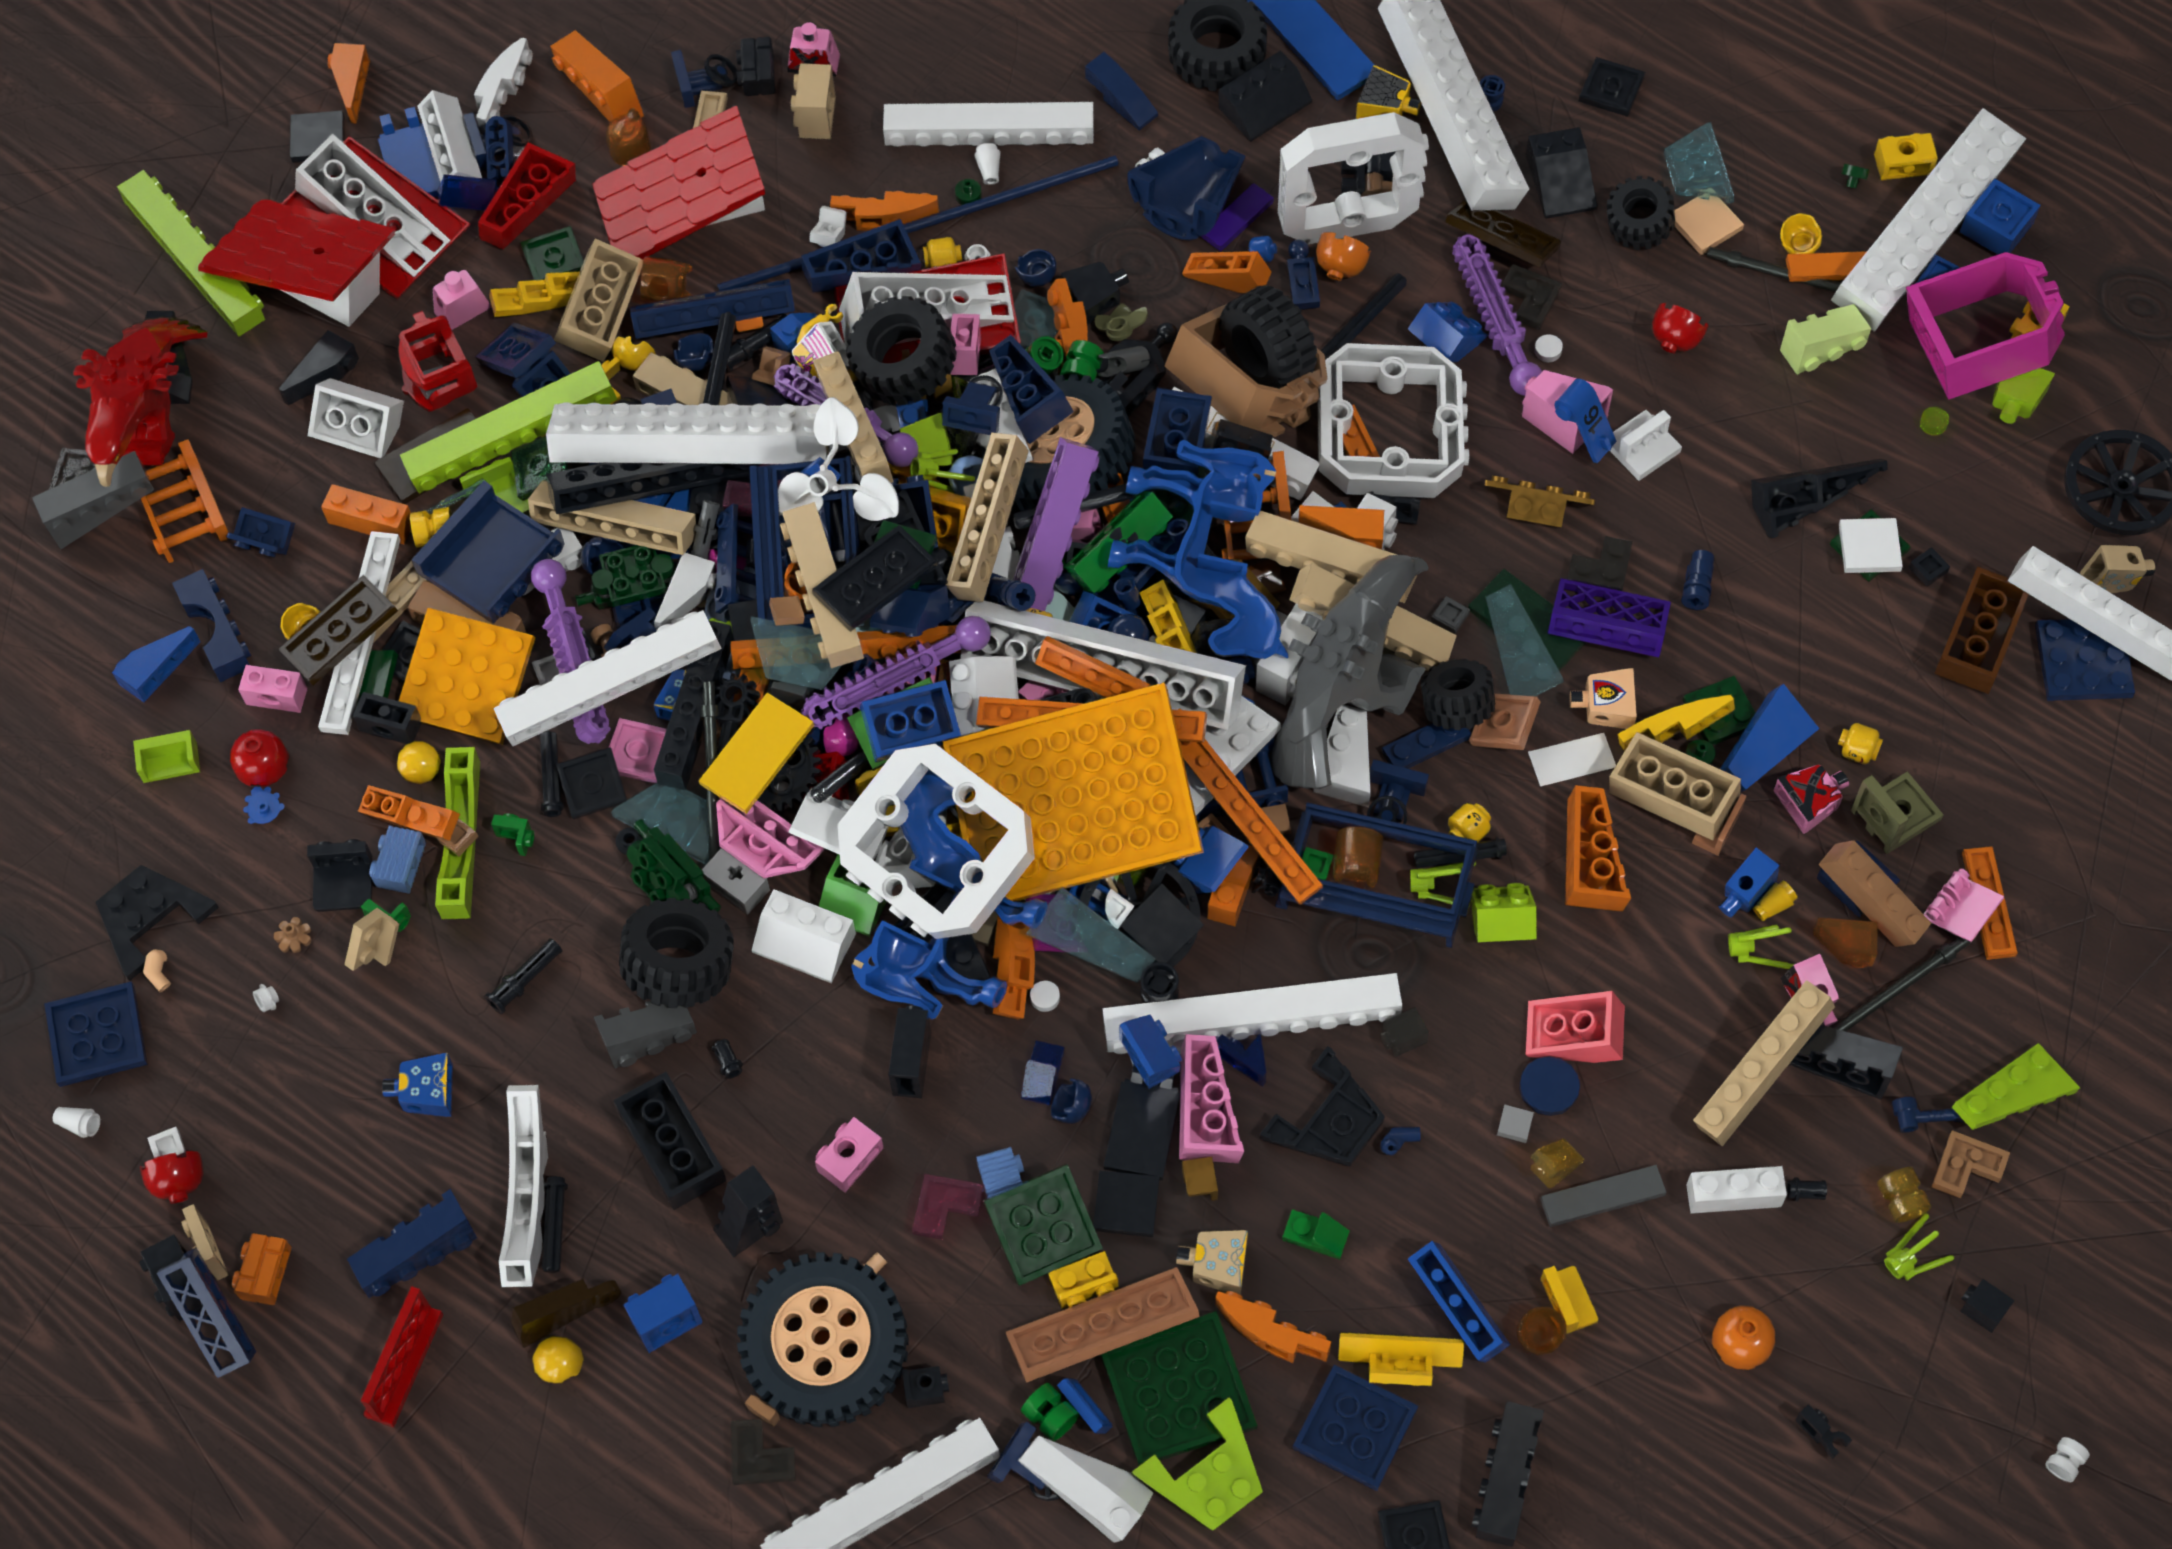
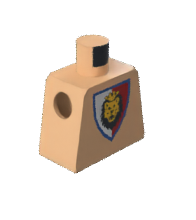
M1633 668L1589 675L1585 691H1570V708H1586L1587 722L1590 724L1628 729L1635 725L1637 714Z

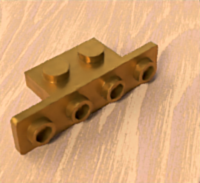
M1493 475L1491 481L1485 480L1486 486L1512 490L1507 518L1562 527L1567 500L1591 505L1595 504V499H1590L1591 493L1574 490L1573 495L1562 494L1563 488L1547 485L1545 491L1535 489L1536 483L1521 480L1519 481V486L1508 484L1509 478Z

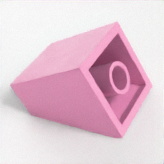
M1544 370L1538 377L1533 376L1525 386L1526 394L1522 402L1524 405L1522 417L1573 454L1584 443V440L1575 422L1564 421L1557 416L1554 403L1577 378ZM1586 381L1596 391L1605 415L1608 417L1613 389Z

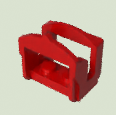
M421 311L413 314L415 324L399 334V357L402 364L404 382L402 391L405 395H410L412 400L428 412H432L448 405L454 399L473 392L478 386L470 363L466 359L447 317L441 315L433 319L426 318L424 312ZM435 333L434 336L427 338L423 341H420L412 345L411 347L408 344L429 334ZM443 352L446 358L451 356L453 362L449 363L450 365L426 375L423 374L418 364L419 361ZM457 379L456 382L434 391L429 399H426L419 389L420 387L425 391H429Z

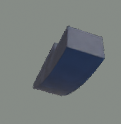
M1102 52L1085 66L1086 80L1103 93L1104 101L1139 131L1158 116L1157 110L1139 86L1108 54Z

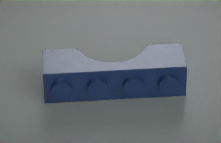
M201 569L173 582L172 584L189 618L203 617L215 623L214 634L203 649L219 681H225L244 672L245 666L250 665L247 658L251 657L245 641L239 643L236 638L241 633L234 619L228 621L226 617L231 612L224 598L218 600L216 593L220 592L214 577L207 578L204 570Z

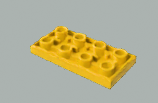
M766 693L700 778L699 784L747 814L814 727L813 721L771 694Z

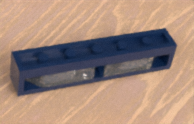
M786 279L631 306L630 313L635 338L638 339L718 325L721 314L731 312V314L736 316V321L761 316L793 312L795 307L790 280Z

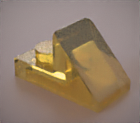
M1565 1138L1537 1149L1530 1157L1534 1161L1531 1170L1548 1188L1556 1186L1585 1160Z

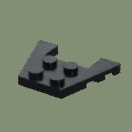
M140 865L96 901L122 970L129 981L143 971L146 959L133 943L180 905L200 924L219 908L214 900L143 865Z
M1327 1046L1312 1065V1071L1335 1085V1088L1303 1130H1299L1275 1114L1260 1133V1139L1350 1167L1383 1124L1385 1116L1365 1090L1360 1088L1352 1078L1347 1067L1338 1060L1333 1049Z

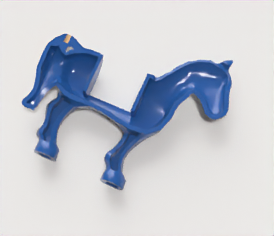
M1181 440L1177 448L1178 458L1210 470L1211 472L1205 478H1198L1189 470H1166L1158 466H1151L1145 470L1140 467L1131 466L1126 485L1127 494L1138 495L1144 491L1158 489L1171 491L1185 498L1192 505L1194 513L1181 545L1174 555L1165 554L1142 539L1129 544L1113 540L1108 568L1118 569L1130 563L1150 565L1167 576L1184 594L1201 603L1220 607L1233 614L1235 617L1228 625L1213 631L1208 639L1211 650L1217 656H1247L1266 659L1273 654H1279L1288 658V652L1279 640L1281 634L1279 617L1274 606L1247 579L1248 564L1204 554L1212 517L1228 521L1246 522L1253 520L1255 516L1259 515L1263 491L1276 475V470L1270 461L1260 453L1229 447L1216 449L1199 448L1186 440Z
M928 770L904 801L909 812L907 820L901 825V829L915 855V860L911 861L909 868L929 880L956 892L951 901L952 903L964 888L960 879L962 866L971 860H979L981 862L983 860L980 854L966 840L950 832L945 823L939 818L938 815L947 808L957 805L952 797L954 788ZM972 792L966 795L965 801L972 795ZM977 872L972 882L975 884L980 882L983 878V872ZM1004 897L994 911L1004 923L1010 926L1023 922L1026 926L1035 929L1042 923L1048 905L1047 902L1037 898L1023 903ZM883 920L875 932L872 943L860 952L851 964L854 977L861 988L888 1001L908 1003L919 1006L923 1010H928L930 1019L938 1017L943 1005L921 987L915 978L930 980L932 987L937 993L959 996L969 1005H976L982 1002L991 1008H996L1002 1002L1007 990V982L996 977L982 981L968 979L959 975L950 966L946 958L947 941L950 937L940 939L933 937L929 944ZM871 957L875 966H871L868 963Z

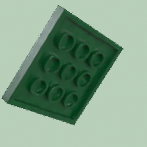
M1217 1311L1101 1354L1138 1466L1154 1454L1161 1461L1224 1440L1206 1415L1229 1397L1233 1402L1243 1433L1257 1429L1258 1425Z

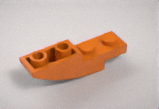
M885 191L884 200L873 197L857 198L848 195H832L830 201L831 208L846 211V221H856V228L861 231H869L899 219L905 224L939 213L938 195L928 193L915 194L903 191Z
M1066 278L1056 279L1047 292L1048 303L1052 306L1055 315L1054 325L1059 330L1054 339L1060 343L1064 353L1063 362L1058 367V375H1060L1063 364L1066 361V356L1072 342L1077 340L1088 341L1087 320L1083 301H1072Z
M368 785L358 812L405 829L420 831L424 835L448 841L451 839L460 816L459 813L453 810L414 800L408 796Z
M998 915L993 958L999 960L997 978L1007 982V990L1002 1002L996 1008H993V1014L1019 1020L1024 1018L1027 989H1031L1034 986L1035 951L1031 929L1023 922L1010 926L1004 923Z
M1226 1291L1225 1293L1217 1292L1215 1305L1217 1309L1240 1334L1256 1346L1291 1363H1294L1297 1352L1327 1362L1331 1341H1328L1326 1336L1317 1332H1309L1307 1334L1298 1331L1295 1325L1287 1322L1275 1323L1276 1310H1273L1272 1306L1265 1302L1255 1301L1252 1303L1243 1300L1240 1294L1232 1291Z

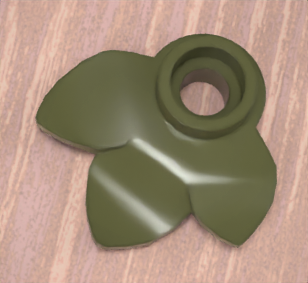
M1121 303L1110 316L1097 315L1095 326L1098 330L1105 332L1110 340L1123 341L1132 334L1133 329L1141 326L1146 321L1148 311L1146 307H1142L1132 312L1125 304Z

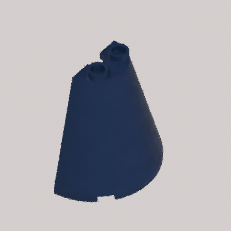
M1200 136L1131 169L1127 173L1129 190L1134 202L1139 201L1144 209L1143 216L1157 229L1178 239H1197L1201 235H1206L1216 225L1246 156L1232 149L1224 153L1216 142Z

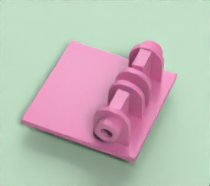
M1959 869L1952 873L1951 878L1944 884L1942 890L1938 892L1937 897L1927 907L1923 915L1931 923L1972 942L2002 902L2004 896L1969 880V873L1964 869Z

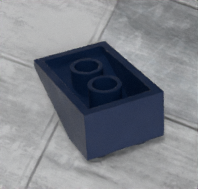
M1157 388L1143 457V469L1146 470L1151 466H1158L1166 470H1189L1199 478L1201 466L1178 458L1177 448L1181 440H1186L1194 446L1204 448L1212 396Z

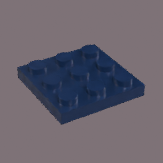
M2071 619L2037 620L2035 629L2047 701L2133 698L2135 689L2129 655Z
M132 981L44 1003L56 1083L59 1087L148 1065L135 986Z
M1333 1365L1293 1445V1449L1378 1491L1418 1410V1405Z

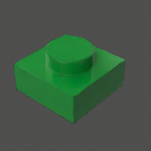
M1306 847L1302 860L1317 879L1327 881L1334 855Z

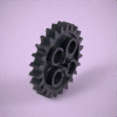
M812 737L804 738L792 754H801L800 762L796 765H789L788 759L771 781L770 788L765 790L758 798V801L766 805L770 810L773 811L776 806L782 814L784 813L785 805L795 810L794 802L798 800L802 804L804 800L803 795L810 791L809 788L811 786L819 784L814 777L823 775V772L816 768V766L823 764V760L815 757L821 751L818 747H812L815 743ZM785 779L790 781L789 787L785 791L777 790L780 781Z

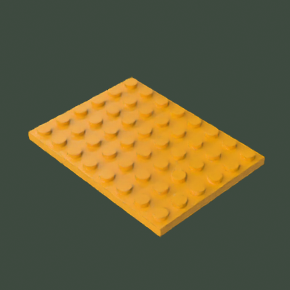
M1165 683L943 741L944 751L1031 817L1035 858L1005 897L1012 901H1019L1204 853L1169 693ZM972 791V795L965 803L971 802L975 798V791ZM956 805L962 838L980 854L984 862L1008 830L984 811L976 815L968 814Z

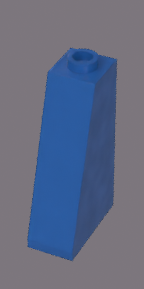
M1782 684L1768 693L1720 770L1741 779V793L1819 730V727L1785 684Z

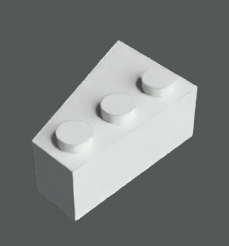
M1342 705L1336 711L1327 739L1332 785L1321 789H1314V792L1369 808L1370 774L1367 711Z

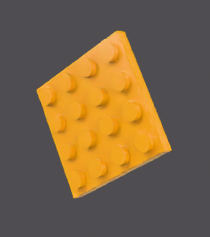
M427 608L399 701L415 705L421 716L420 722L423 724L503 745L506 735L493 708L499 706L507 698L518 697L536 637Z

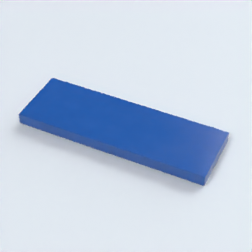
M1247 0L1248 2L1252 1L1258 7V11L1263 13L1268 25L1337 101L1366 84L1374 64L1316 0Z

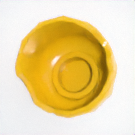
M1798 213L1789 216L1782 224L1780 237L1783 247L1789 254L1815 253L1821 246L1822 232L1813 216Z
M618 336L611 348L614 358L618 357L620 365L630 371H637L651 352L656 354L654 348L645 341L638 345L632 344L630 336L626 338Z
M297 603L288 607L281 617L280 628L284 636L288 640L291 639L321 611L304 603Z
M414 741L405 745L399 752L397 769L407 782L423 784L431 781L438 774L441 764L440 756L430 744L423 741Z
M553 1336L545 1339L537 1346L532 1360L534 1371L542 1380L552 1383H563L566 1379L579 1374L584 1359L581 1348L573 1340Z

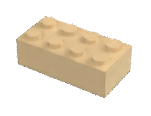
M594 239L583 262L554 341L604 362L612 348L645 260L598 239Z
M1636 732L1609 776L1610 794L1713 841L1739 799L1741 791L1740 778Z

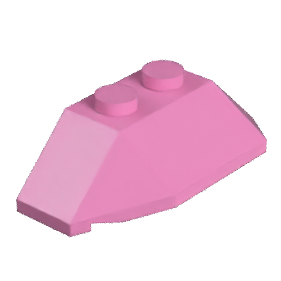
M723 799L716 803L719 847L762 878L805 870L824 851L823 847L788 833L792 824L758 800L747 814Z

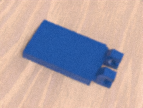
M415 107L405 109L410 127L396 131L390 114L379 116L384 134L379 135L378 142L384 162L431 196L436 197L447 194L448 190L441 185L423 123L420 124Z

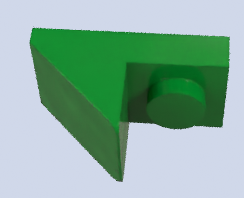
M1292 1209L1282 1241L1340 1260L1350 1230L1326 1213L1321 1212L1320 1218Z

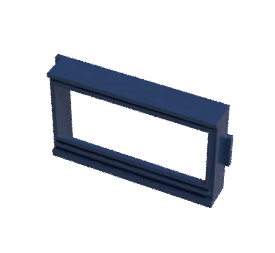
M851 456L832 459L829 465L841 474V484H854V460L851 459ZM813 461L757 467V465L749 466L758 626L763 636L796 633V636L814 635L810 619L815 617L814 614L804 615L803 624L776 626L769 606L770 598L784 597L778 480H783L791 473L802 471ZM855 489L841 490L846 564L860 554L857 512L853 502Z
M1312 803L1306 804V810L1302 812L1294 840V850L1301 859L1313 821L1464 855L1465 859L1451 909L1321 879L1318 880L1323 885V888L1302 903L1308 906L1446 937V947L1452 948L1460 916H1467L1475 886L1474 883H1470V878L1477 856L1476 840ZM1282 884L1276 907L1287 910L1290 901L1298 902Z

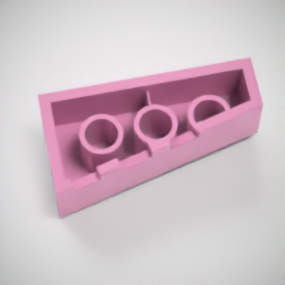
M1186 1034L1181 1046L1179 1160L1212 1157L1213 1162L1239 1163L1244 1149L1239 1138L1238 1125L1233 1114L1230 1092L1226 1086L1216 1037Z

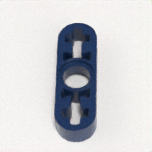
M493 116L485 125L487 180L489 187L497 192L501 186L497 184V180H500L501 176L506 178L514 165L512 125L508 120L500 116ZM500 124L503 126V130H499L498 134L494 132V129L498 128ZM504 148L506 152L505 158L500 162H496L494 158L496 150Z

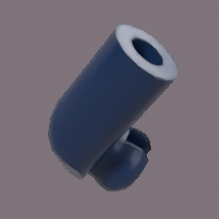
M1394 1127L1390 1129L1381 1141L1380 1147L1382 1152L1391 1156L1396 1154L1405 1142H1420V1127Z

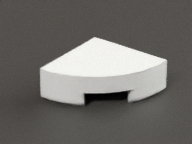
M1110 889L1105 901V913L1109 923L1118 930L1134 908V905Z

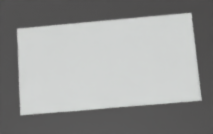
M1604 733L1528 752L1540 787L1616 767Z

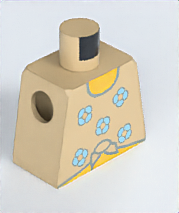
M2101 545L2081 570L2080 574L2110 593L2132 590L2143 576H2153L2155 573V563L2152 559L2144 560L2141 549L2138 546Z
M1248 1231L1199 1232L1196 1248L1178 1246L1176 1264L1194 1266L1193 1282L1224 1292L1232 1291L1241 1295Z

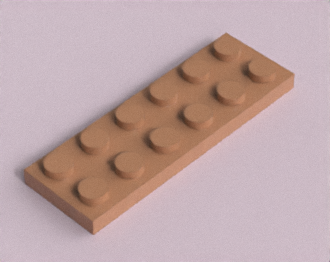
M1176 1267L1005 1333L1027 1383L1200 1316L1198 1308Z

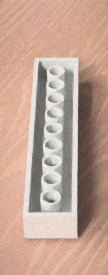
M1382 0L1378 7L1380 15L1471 211L1516 209L1528 192L1529 187L1441 1Z
M1982 108L1841 283L1831 301L1839 307L1854 304L1871 327V330L1875 332L1906 293V287L1914 283L1965 219L1967 212L2015 156L2026 138Z
M566 402L554 405L546 432L550 462L790 464L815 461L819 457L826 460L830 445L820 444L814 434V420L821 406L818 404L809 406H794L791 404L781 406H766L764 404H755L753 406L737 404L710 405L706 403L699 405H683L680 403L671 405H655L653 403L643 405H628L626 403L603 405L599 403L572 404Z
M988 601L974 602L965 611V617L979 616L986 620L990 626L991 636L988 644L982 650L972 652L962 648L960 659L985 656H1014L1016 658L1017 677L1071 691L1085 688L1035 664L1043 640L1049 636L1145 681L1150 686L1165 683L1172 709L1178 710L1181 708V710L1206 712V725L1228 730L1238 719L1246 665L1028 611H1019ZM1097 694L1099 697L1103 699L1106 698L1100 694Z

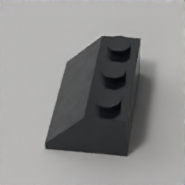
M1281 50L1219 89V109L1250 142L1312 103V98L1298 68Z

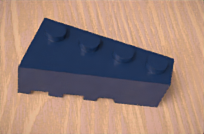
M901 219L801 255L802 271L812 292L835 290L836 287L848 285L852 272L909 273L921 270V262Z
M1012 335L989 350L997 373L1000 376L1003 389L1008 397V402L1015 415L1016 423L1029 444L1074 412L1063 391Z
M451 1189L442 1194L444 1200L436 1206L432 1207L431 1204H427L419 1210L420 1215L412 1222L402 1221L393 1227L394 1229L390 1233L391 1236L387 1239L385 1237H378L347 1258L368 1298L385 1294L390 1290V1286L399 1281L412 1279L419 1270L428 1265L434 1266L445 1259L446 1255L455 1250L461 1251L468 1248L472 1241L477 1239Z

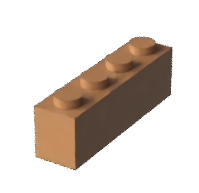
M423 580L408 605L412 620L423 624L427 608L492 624L434 584ZM507 612L505 616L499 617L492 624L526 633L522 619L513 612Z
M1855 840L1835 844L1818 864L1895 947L1916 944L1932 924Z

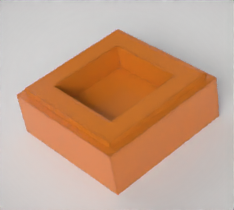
M762 316L736 321L737 331L739 332L763 328L764 326Z

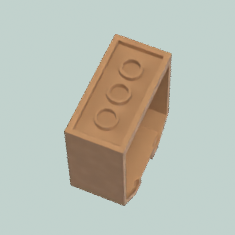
M1225 305L1181 325L1165 367L1195 393L1212 396L1211 406L1227 420L1277 437L1284 433L1286 429L1280 424L1282 421L1295 428L1310 419V405L1316 403L1319 399L1318 387L1325 384L1328 380L1325 355L1319 349H1317V363L1313 373L1309 372L1278 389L1256 383L1219 352V350L1225 348V344L1220 336L1222 331L1219 329L1220 316Z

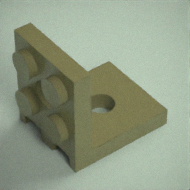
M1908 771L1883 787L1872 775L1864 779L1851 808V812L1854 815L1859 813L1866 821L1865 829L1872 837L1877 835L1885 844L1883 851L1886 854L1941 821L1944 816ZM1897 805L1906 806L1909 814L1905 815Z

